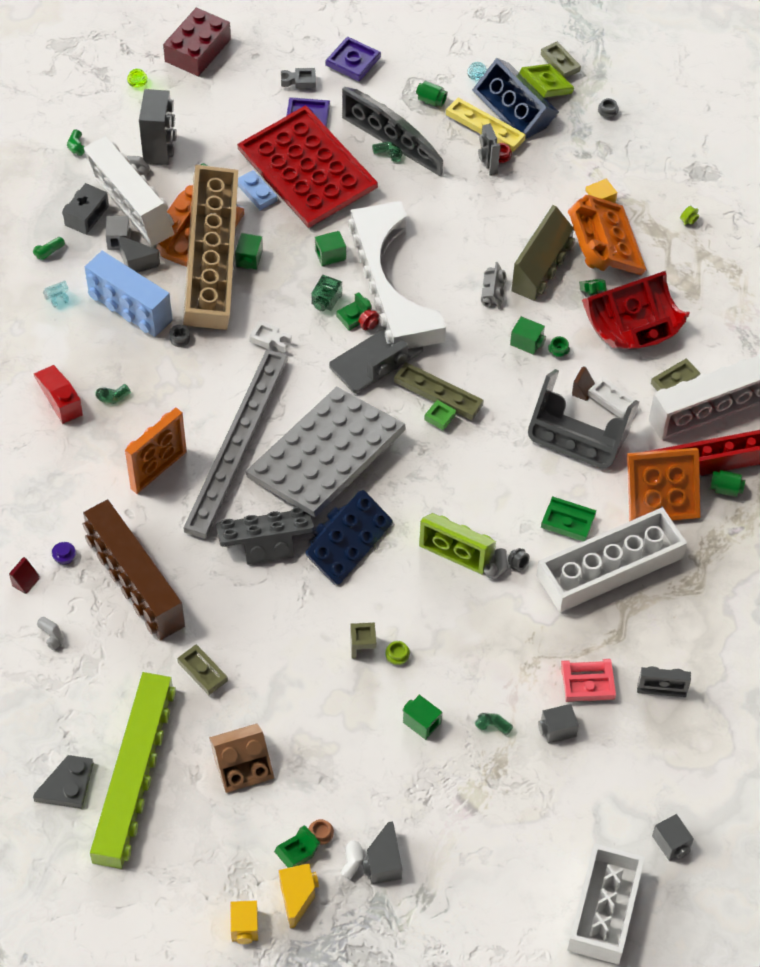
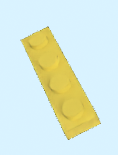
M457 98L446 109L448 117L479 134H482V125L491 124L497 137V143L507 144L512 152L525 141L526 134L460 98Z

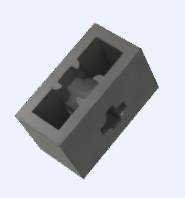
M85 183L80 190L76 191L70 203L66 204L63 208L62 215L65 226L87 235L109 207L107 192Z

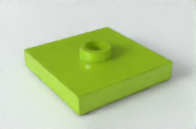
M551 64L522 67L519 72L544 98L572 94L574 91V86Z

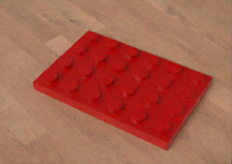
M306 105L237 144L238 150L308 228L378 188V182Z

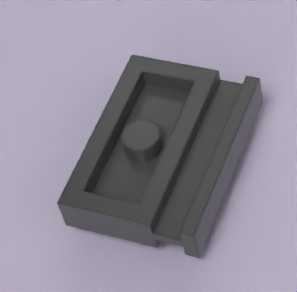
M491 124L482 125V134L479 135L481 149H478L480 161H484L486 168L489 169V175L491 176L498 174L500 143H497V137Z
M654 666L641 667L637 683V693L686 697L691 682V672L682 669H659Z

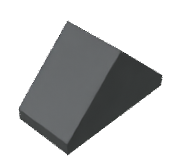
M122 236L118 238L120 254L124 264L138 273L160 265L158 249Z

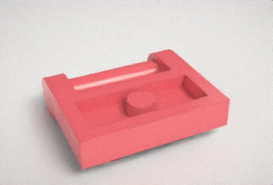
M603 659V661L575 663H570L569 660L561 661L566 702L615 700L616 692L611 659ZM594 671H603V673H604V674L571 675V672H594Z

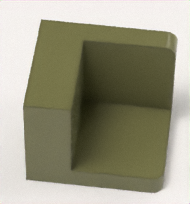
M375 622L350 624L351 658H356L358 649H376Z

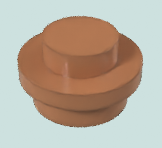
M318 819L312 822L308 828L316 836L320 845L327 844L333 838V826L326 820Z

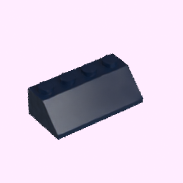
M499 58L493 61L472 89L504 123L526 134L525 140L546 129L559 113L509 62Z

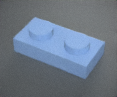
M254 170L238 178V187L260 211L278 201L277 195Z

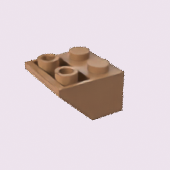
M258 723L209 737L214 759L226 793L274 779L264 734Z

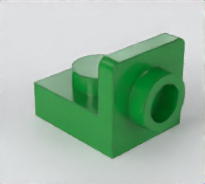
M358 292L355 294V301L336 311V317L350 331L360 325L359 317L364 311L371 310L372 305L366 297L364 298Z

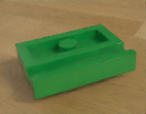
M552 496L541 522V528L580 541H586L597 510Z

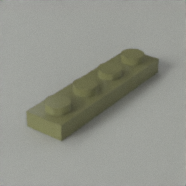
M407 362L403 364L394 377V383L433 402L439 400L455 409L457 414L471 421L484 403L483 399Z

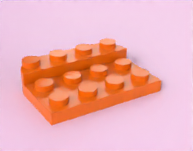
M193 185L187 186L176 197L167 211L174 222V225H172L174 235L156 244L163 258L186 267ZM236 206L235 228L244 216V208Z
M585 195L568 210L573 229L578 238L579 246L586 257L585 263L588 267L592 269L596 267L601 271H605L611 266L638 275H642L646 271L644 261L622 205L591 195Z

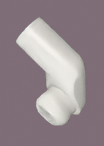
M357 841L347 843L345 847L347 863L340 872L350 880L364 860L362 847Z

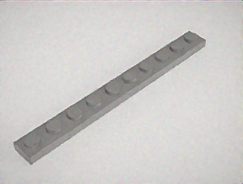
M266 349L183 527L184 533L203 539L207 538L288 361L287 355Z

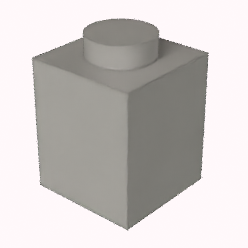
M107 216L105 235L107 250H120L118 242L120 236L130 239L128 216Z

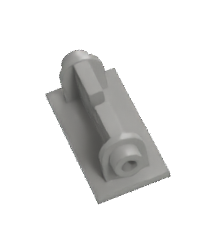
M498 262L495 263V268L489 267L484 272L483 286L487 288H482L481 302L483 306L489 307L491 304H496L498 309H501V303L504 300L503 287L507 277L505 270L501 269Z

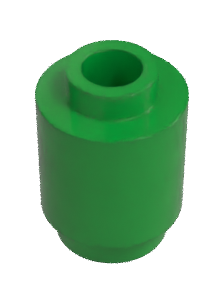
M426 80L423 83H419L416 89L418 100L435 107H442L447 99L448 92L443 87Z
M720 470V472L714 471L710 489L715 490V493L737 497L738 493L743 494L745 480L741 479V474Z

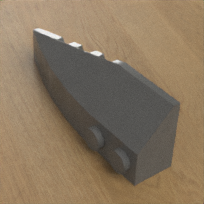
M349 87L342 89L343 119L438 176L442 175L443 159L426 138L409 122L385 104L376 101L358 89Z

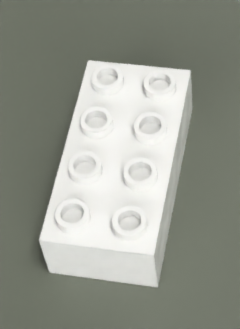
M594 843L567 951L619 965L645 857Z

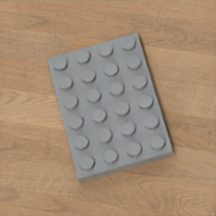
M336 386L245 472L247 478L316 517L406 430L405 423Z

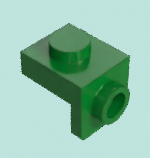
M304 825L299 828L296 836L277 845L274 852L287 868L295 867L312 859L320 842Z

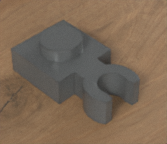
M295 68V72L282 70L281 86L289 87L295 84L296 89L316 88L315 68Z

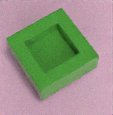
M436 400L426 412L424 420L444 430L456 416V410Z

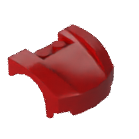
M666 271L582 299L589 321L596 333L610 347L634 350L657 345L678 333L690 314L689 311L684 312L680 310L671 298Z

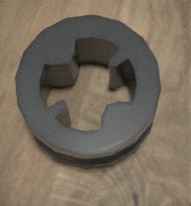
M179 324L170 329L169 334L172 345L183 347L189 343V329L186 326Z

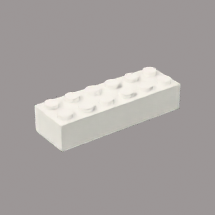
M104 136L84 147L95 179L124 214L129 217V220L152 247L174 235L172 228L174 222L166 211L169 209L163 197L159 198L153 186L149 187L145 176L139 175L133 163L130 165L124 152L120 153L115 142L111 143Z
M760 354L747 360H740L734 365L721 367L712 373L701 374L690 381H682L668 389H660L654 393L649 422L659 438L664 440L759 405Z
M662 507L539 560L536 576L561 613L683 559L687 542Z

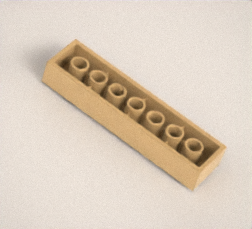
M195 165L183 325L222 330H227L231 307L238 170Z

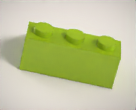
M435 513L423 517L420 521L419 547L483 575L484 567L489 565L495 554V540L488 535L479 534L471 530L466 525H459L450 521L447 517L439 516Z

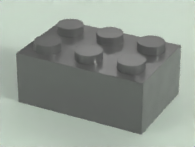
M144 89L139 115L142 155L147 164L169 165L170 157L174 156V144L172 142L176 141L177 129H173L176 118L175 114H172L174 111V100L170 99L169 90Z

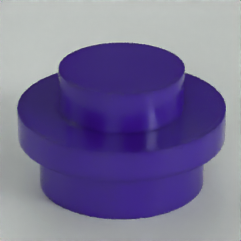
M59 542L52 549L53 559L61 565L71 563L76 555L75 547L69 542Z

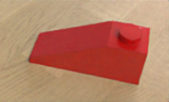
M55 365L33 373L62 424L83 416L79 396L71 383Z

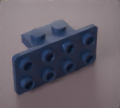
M365 490L358 491L347 505L341 508L334 507L326 515L328 520L324 524L320 523L314 529V532H312L314 535L308 541L311 546L306 550V556L334 585H339L393 523L392 518Z

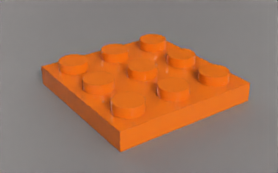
M175 407L171 412L165 413L159 422L153 427L147 428L141 437L136 441L130 442L125 449L130 489L136 494L187 452L183 412Z
M697 448L627 453L629 522L662 507L671 520L700 518L699 450Z

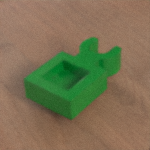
M603 279L579 281L580 290L587 292V295L599 294L600 291H607L606 281Z

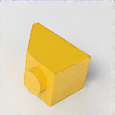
M310 864L278 870L290 928L296 927L315 899V888L319 887L317 873H311Z

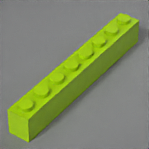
M142 672L90 850L92 864L123 869L125 860L129 861L132 850V846L129 845L131 837H135L137 834V815L142 814L144 809V790L148 791L150 788V769L156 766L157 753L155 751L157 745L161 746L164 736V731H161L163 723H168L170 709H168L169 701L173 702L176 694V687H173L172 677Z

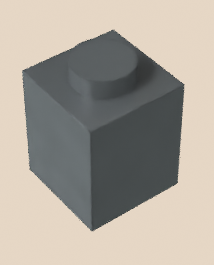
M571 704L542 710L541 720L538 721L540 733L546 736L548 743L577 737L579 724Z
M677 814L656 824L652 837L669 861L675 857L678 859L683 858L691 851L694 838Z

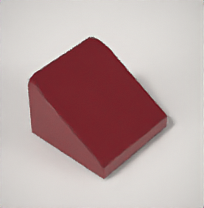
M25 557L9 573L12 587L24 594H27L40 578L37 571Z

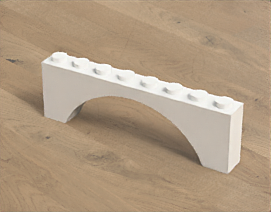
M401 201L351 210V219H348L349 231L354 232L355 248L359 247V261L365 265L363 266L366 279L369 278L370 294L375 295L376 311L380 310L381 326L386 327L385 338L387 344L391 343L392 346L403 339L408 344V349L445 342L446 327L440 311L421 307L405 299L389 284L382 271L381 261L386 249L395 238L406 231V214Z

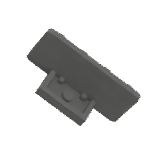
M385 327L330 361L329 368L352 392L357 393L422 353L423 346L408 349V344L403 339L391 346V343L387 344Z
M293 508L287 512L273 511L267 515H248L243 519L237 520L224 519L216 523V530L220 546L244 544L246 562L249 565L294 557L292 536L314 532V525L310 514L300 508Z

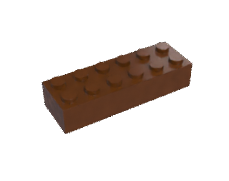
M107 499L84 511L85 522L82 525L87 533L85 535L86 542L90 548L95 547L101 564H107L113 581H118L121 584V591L127 600L131 599L134 603L133 608L139 617H144L146 620L145 625L150 634H156L161 641L184 628L185 622L181 600L111 502Z

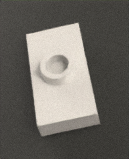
M603 377L588 390V396L622 419H624L627 407L635 401Z

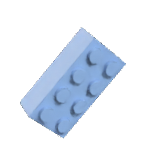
M101 251L84 266L89 296L93 300H98L105 304L109 310L122 315L126 321L136 324L143 332L150 333L156 337L173 321L170 293L106 252Z

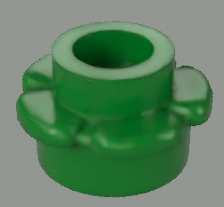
M554 337L550 345H548V350L554 356L562 357L570 352L569 342L564 337Z

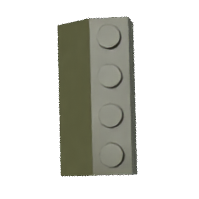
M551 206L514 263L511 291L533 301L536 300L539 294L542 295L544 293L547 281L553 279L557 265L563 263L566 251L571 250L575 243L573 226L557 206Z

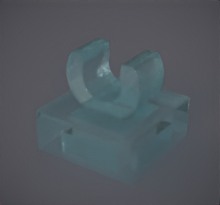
M66 281L49 286L43 291L45 299H51V304L54 308L58 306L57 297H62L65 304L69 301V297L66 294L69 289Z

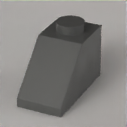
M393 821L385 825L367 849V859L363 860L365 876H370L371 884L402 879V864Z

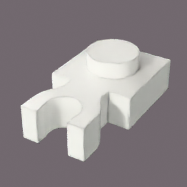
M259 320L249 336V342L270 349L273 345L279 351L285 353L286 344L282 342L290 344L292 342V335L279 333L278 327Z

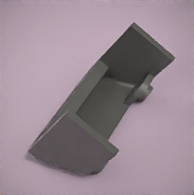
M553 370L545 377L528 427L529 438L535 443L598 468H608L614 463L630 431L640 401L635 400L627 407L624 419H611L604 431L563 415L566 401L560 394L552 392L559 370Z

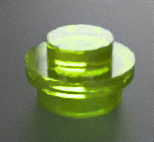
M138 68L131 70L127 76L128 84L135 88L144 86L148 81L146 73Z

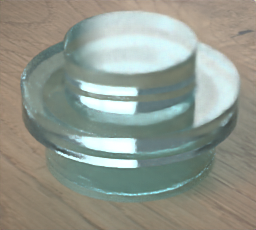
M474 62L468 68L467 75L470 79L479 81L487 71V68L481 62Z

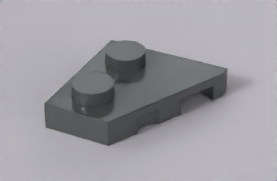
M67 755L34 793V802L82 809L94 764L93 758Z

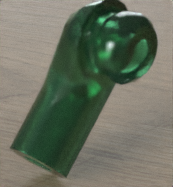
M123 384L116 390L106 387L98 388L95 395L101 402L116 404L129 395L131 391L126 384Z

